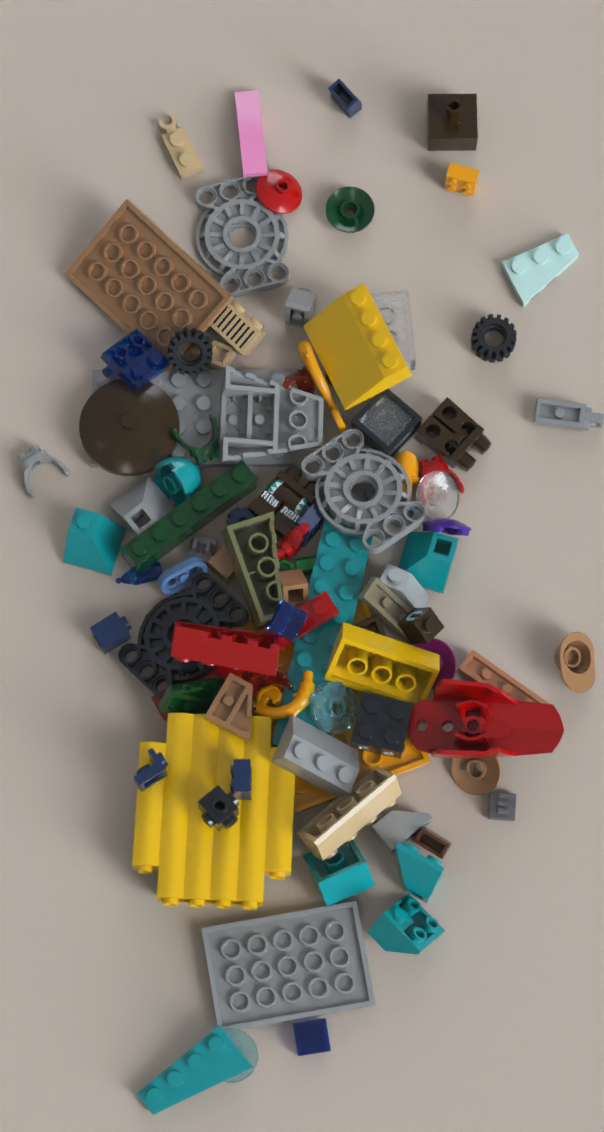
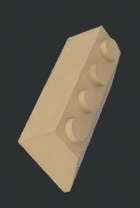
M374 766L353 784L349 794L335 799L297 831V834L315 857L322 861L333 857L343 843L353 840L363 826L373 823L383 809H388L396 803V798L402 794L396 776Z

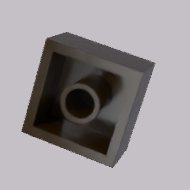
M428 94V151H476L478 140L477 94Z

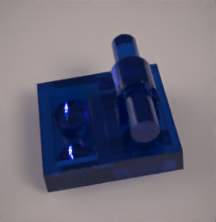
M137 328L104 351L100 357L108 365L102 369L103 375L110 377L116 373L134 392L145 386L170 366L169 360Z

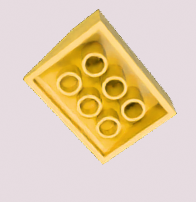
M365 283L342 294L303 326L345 410L412 376Z

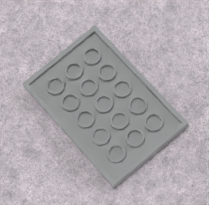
M357 901L201 928L217 1026L221 1025L226 1032L376 1006Z

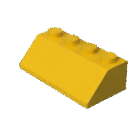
M343 622L334 642L324 679L361 692L413 703V709L419 701L427 699L440 671V655Z

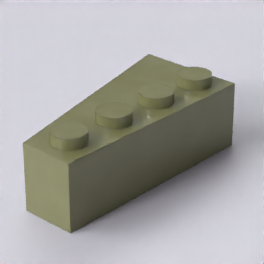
M274 511L226 526L221 532L255 628L273 623L285 615L282 583L280 582L279 575L280 564L277 557V537L274 529Z

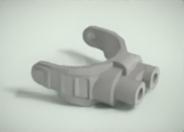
M37 444L29 449L30 452L28 454L23 452L17 457L21 463L20 468L24 474V485L30 498H34L35 495L28 485V477L36 466L51 463L61 468L66 476L70 474L67 467L61 461L48 455L45 450L41 451Z

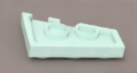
M565 234L502 262V268L524 307L553 278L561 274L578 258L579 253L569 234Z

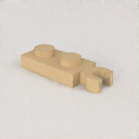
M170 114L171 124L165 125L162 119H158L160 130L165 133L161 135L162 141L182 180L203 171V165L184 126L177 128V119L174 114Z

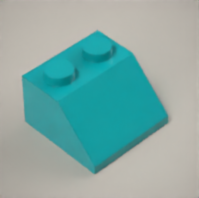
M354 840L343 843L333 857L323 861L315 857L311 852L303 855L315 885L327 907L375 886L367 862Z

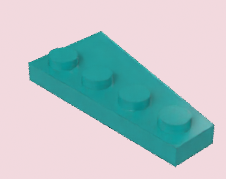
M219 1025L141 1089L137 1095L154 1115L253 1068V1065L222 1026Z

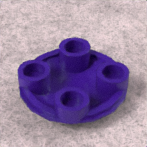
M448 518L430 519L422 524V531L444 533L445 529H447V534L469 536V531L471 530L466 524Z

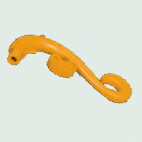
M302 340L297 345V351L342 434L348 428L320 370L310 342Z
M303 672V681L300 683L299 690L293 694L295 698L287 705L274 708L268 706L270 701H273L274 706H278L282 702L283 694L277 687L267 686L261 689L257 695L256 703L252 701V712L258 716L272 717V719L290 718L291 715L297 716L310 703L315 690L313 672Z

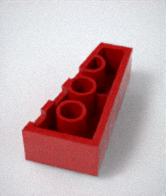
M175 621L170 654L172 657H175L176 661L190 662V660L208 666L219 665L230 669L276 676L280 643L277 635Z

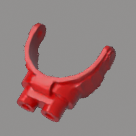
M441 455L432 457L430 462L427 459L418 462L420 468L418 472L420 477L418 501L424 506L425 500L422 496V486L433 476L442 475L451 478L456 483L460 494L464 492V487L459 478L448 468L447 463L443 462Z
M301 523L278 542L277 557L279 561L285 557L289 559L298 554L302 548L300 546L303 540L302 536L310 529L308 523Z

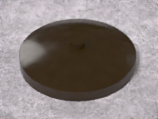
M137 378L118 379L101 386L86 401L79 421L81 442L89 458L103 470L120 476H138L153 471L155 465L169 458L176 448L177 441L172 436V429L176 428L178 434L180 433L178 412L169 395L157 385Z

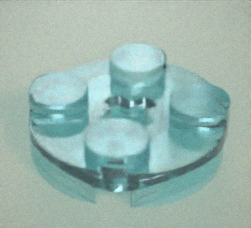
M337 681L327 682L320 685L309 697L311 714L317 729L330 734H339L348 731L354 723L351 722L354 715H357L358 701L350 687H345L343 683ZM332 703L337 704L338 707L335 709V714L332 711Z

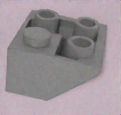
M149 475L109 505L111 510L134 537L176 508Z

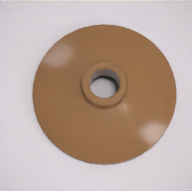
M497 757L453 758L452 776L456 784L469 794H486L493 790L500 780L501 767ZM477 763L482 766V771L477 770Z

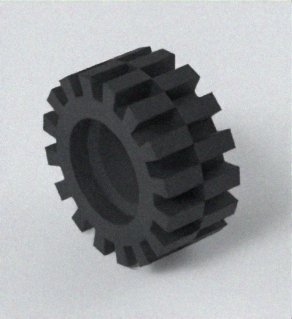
M489 314L487 319L484 316L480 322H476L472 331L471 343L473 351L476 350V355L478 357L480 355L483 356L482 360L486 361L488 358L491 359L490 363H495V359H498L501 362L504 357L508 358L510 353L513 352L517 333L514 330L513 323H508V318L505 317L503 320L499 314H497V318H493V314ZM492 330L500 332L503 336V342L498 346L488 345L484 340L487 332Z
M185 328L182 332H176L168 344L167 354L169 363L173 365L175 371H180L182 375L185 373L189 374V376H193L194 373H197V375L201 374V371L206 370L212 361L213 351L209 337L205 336L201 330L199 332L196 331V328H192V330ZM187 343L197 345L200 350L199 357L193 361H187L181 356L180 350Z

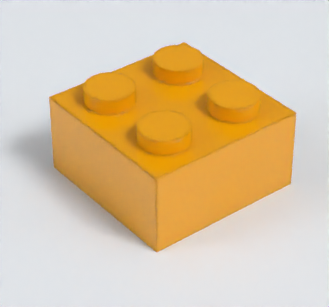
M450 163L444 188L450 192H460L466 196H474L479 170Z

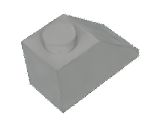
M292 288L285 303V324L304 328L303 326L312 319L316 305V294L307 288Z
M387 563L380 580L410 609L426 607L430 596L410 572Z
M392 810L388 814L382 812L373 822L374 825L371 831L388 852L393 854L398 842L404 845L405 842H408L419 833L422 827L430 824L432 817L427 813Z

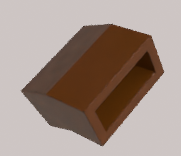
M425 826L422 827L414 841L441 859L445 857L452 844ZM424 833L445 846L444 850L440 852L422 841L421 838Z

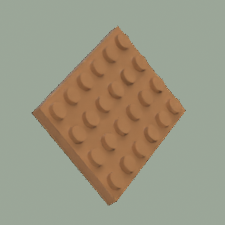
M129 199L123 202L64 273L167 372L173 370V365H170L167 354L168 344L172 336L174 337L176 332H182L185 328L188 330L196 328L198 332L200 330L205 332L234 298ZM187 343L183 345L180 350L181 356L184 357L194 344Z

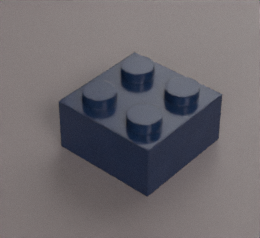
M315 502L311 507L308 506L303 513L304 515L302 517L299 516L295 521V527L301 523H308L310 526L309 531L302 536L303 540L300 546L303 548L321 529L324 518Z
M234 759V765H231V779H233V781H230L231 794L237 800H251V760Z

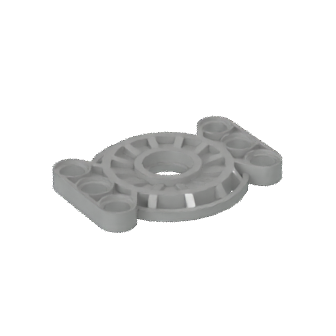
M260 176L239 177L200 187L195 194L197 206L205 211L197 225V250L205 265L215 274L222 277L220 280L221 286L224 287V284L228 281L237 283V289L229 292L234 298L284 286L289 280V269L287 265L281 263L287 251L289 239L284 217L282 214H273L266 209L258 200L256 192H251L247 189V185L250 182H257ZM226 188H234L237 191L236 195L232 198L224 196L223 191ZM204 193H209L213 196V200L205 204L200 201V196ZM206 221L205 231L201 233L202 225ZM279 221L283 226L284 233L279 231ZM242 227L249 229L254 235L253 243L247 247L235 246L230 240L232 232ZM200 241H205L207 250L205 253L202 251ZM284 241L283 249L281 253H279L277 251L279 248V242ZM211 258L219 266V269L213 266L208 259ZM276 269H281L285 272V277L281 280H276L271 276V273ZM252 275H257L262 281L259 285L253 286L248 283V278Z
M348 429L305 457L301 463V474L306 480L316 481L315 500L324 520L344 534L362 537L364 551L372 555L378 554L422 525L425 520L426 509L420 502L411 501V485L403 467L393 457L381 451L363 449V433L357 429ZM349 437H357L360 443L357 446H349L346 440ZM330 450H336L340 456L335 460H331L326 457V453ZM314 463L320 469L316 473H309L305 468L308 464ZM402 482L406 484L407 494L402 491ZM358 483L370 484L375 490V496L367 502L357 501L351 496L352 488ZM319 490L324 491V501L322 503L319 497ZM326 509H328L331 515L335 518L334 520L327 515L325 511ZM411 509H417L421 512V516L418 519H411L408 517L407 512ZM340 523H342V524H344V525H346V526H348V527L355 528V530L349 529V528H345V527H343L342 525H340ZM390 523H398L401 526V530L397 533H392L388 531L387 526ZM375 536L380 539L381 543L376 547H372L366 541L369 537Z

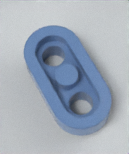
M188 558L165 570L158 578V585L163 593L167 595L177 594L191 586V580L194 575L200 572H208V568L201 558Z

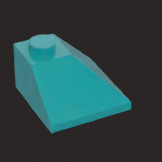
M76 507L68 530L63 563L111 576L126 528L101 514Z

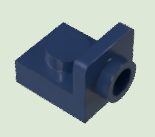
M153 748L148 750L149 758L153 765L150 766L148 764L141 767L136 772L137 775L134 776L135 784L140 792L168 776L165 768L168 766L166 759L161 752L156 754Z

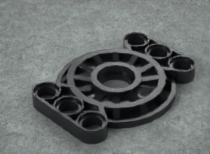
M200 572L194 575L191 580L192 592L173 594L156 604L142 622L138 635V644L129 643L119 650L118 658L120 662L160 700L165 693L157 691L160 683L167 681L169 685H175L176 682L194 681L207 675L218 666L205 667L206 665L201 664V662L190 660V662H180L171 656L170 648L175 621L216 627L226 626V628L231 629V627H242L249 619V612L245 606L207 572ZM202 580L210 581L206 589H198V584ZM218 595H226L224 603L220 605L214 604V599ZM241 609L243 613L239 619H230V615L234 610ZM131 651H136L137 657L135 660L126 662V655ZM147 666H152V674L148 677H142V670ZM197 670H201V671L196 672V673H194V674H192V675H187V676H186V674H188V673H193V672H195V671H197Z

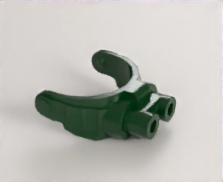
M212 414L209 415L212 425V436L203 447L190 446L180 438L176 428L171 431L177 443L189 451L191 458H195L197 466L206 463V458L208 457L210 461L219 458L216 449L219 448L217 443L219 429L216 417Z

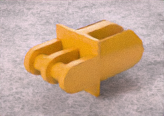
M404 451L397 456L396 461L407 473L412 493V486L418 487L419 466L416 456L412 452ZM402 482V491L407 494L406 484Z

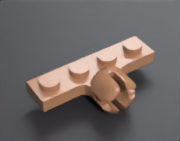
M474 650L469 653L457 670L467 680L489 683L496 688L504 690L515 700L549 704Z

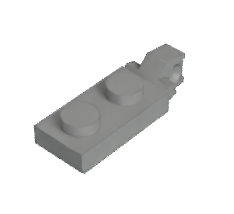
M537 398L533 424L589 431V427L602 428L604 414L591 412L592 408L586 407V404Z

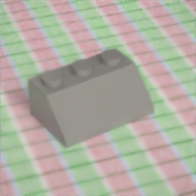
M290 716L271 762L335 797L349 794L359 772L358 751L296 716Z

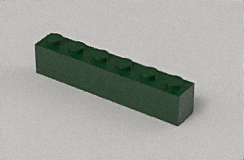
M240 460L122 546V558L138 576L191 537L192 534L198 532L255 490L258 478L245 462Z

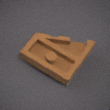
M229 673L207 711L205 720L249 742L251 740L253 684Z

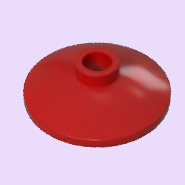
M282 170L267 171V176H260L255 186L256 195L266 209L277 214H288L298 208L302 201V189L298 181L291 174Z

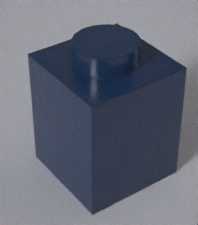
M117 612L112 613L90 627L93 637L105 654L131 639L129 632L132 629L125 616L120 618Z

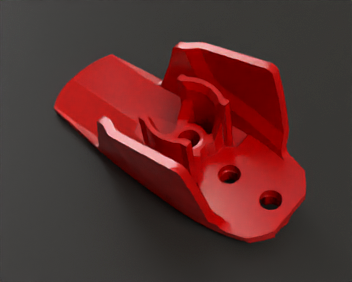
M441 679L435 687L433 698L419 701L412 709L409 738L417 750L429 753L432 757L453 759L524 756L552 753L562 739L564 727L561 717L553 704L515 700L504 690L496 688L489 683ZM426 723L427 728L424 731H419L418 725ZM448 723L452 724L453 729L446 732L442 729V726Z

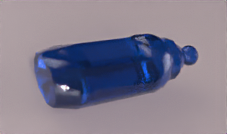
M155 562L138 576L132 569H129L121 578H116V583L140 585L158 580L159 576L163 573L160 562Z

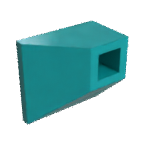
M410 532L407 536L398 568L410 572L424 589L443 594L457 549L458 538L437 532Z
M398 842L395 847L394 858L403 889L407 893L428 903L443 875L444 867L441 866L442 862L431 855H428L427 858L417 853L418 848L407 842L404 845Z
M409 893L385 911L367 931L385 951L417 955L445 932L438 921Z

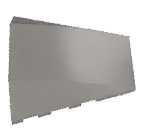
M226 365L220 395L218 446L221 462L322 447L324 398L293 387L290 389L281 386L280 383L272 380L269 382L256 377L255 374L243 373L234 370V367Z

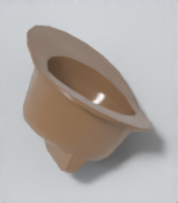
M571 632L565 636L557 647L554 655L555 664L561 671L562 680L565 685L573 692L584 693L591 689L595 682L594 647L586 634Z

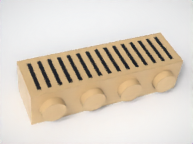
M231 301L210 326L241 355L249 356L268 333L262 329L264 324L254 316L250 318L245 313L247 309L239 301Z

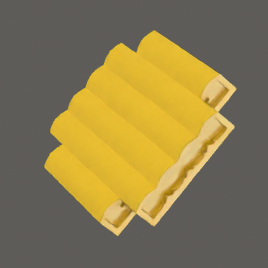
M168 713L166 743L140 742L138 770L145 765H153L148 754V750L153 748L156 754L161 752L166 759L168 766L165 768L168 776L142 792L137 787L132 858L133 870H138L140 874H153V871H158L157 901L162 902L163 906L175 907L178 906V903H189L188 906L194 908H202L204 904H215V907L219 909H229L231 905L242 906V909L256 910L257 906L263 907L265 875L270 876L269 878L273 880H284L285 876L291 877L295 774L271 762L277 747L271 748L272 717L252 716L251 740L247 742L205 720L206 714ZM234 759H250L252 767L251 800H237L239 802L237 806L239 808V815L237 816V822L228 829L224 827L220 831L214 826L210 828L201 818L203 813L198 808V801L217 785L226 794L231 793L230 781H233L231 779V765H234Z

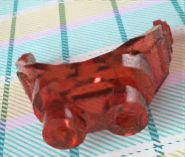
M303 366L301 370H297L294 374L285 377L283 382L285 389L290 388L296 383L299 390L314 394L315 383L306 366Z
M277 670L276 676L245 671L241 675L243 680L253 684V695L261 687L269 684L284 685L289 691L293 689L292 683ZM252 701V711H255L257 709Z

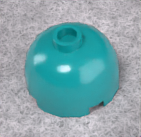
M182 456L166 458L157 463L153 469H157V475L154 476L156 485L169 500L171 498L176 503L174 504L175 507L201 489L200 468Z

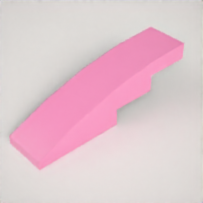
M258 90L234 92L243 178L267 176Z

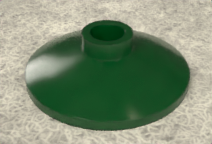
M343 187L333 192L328 198L326 216L330 224L339 231L346 233L359 232L371 223L374 216V203L369 194L357 187ZM351 210L354 212V215L348 216L345 213Z

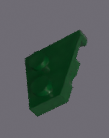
M215 677L169 685L158 704L160 712L167 714H206L224 684L225 679L224 677Z

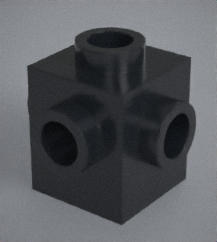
M219 785L198 801V808L203 813L201 818L210 828L214 826L220 831L224 827L225 829L230 828L237 822V816L239 815V808L237 806L239 802L230 792L226 794Z

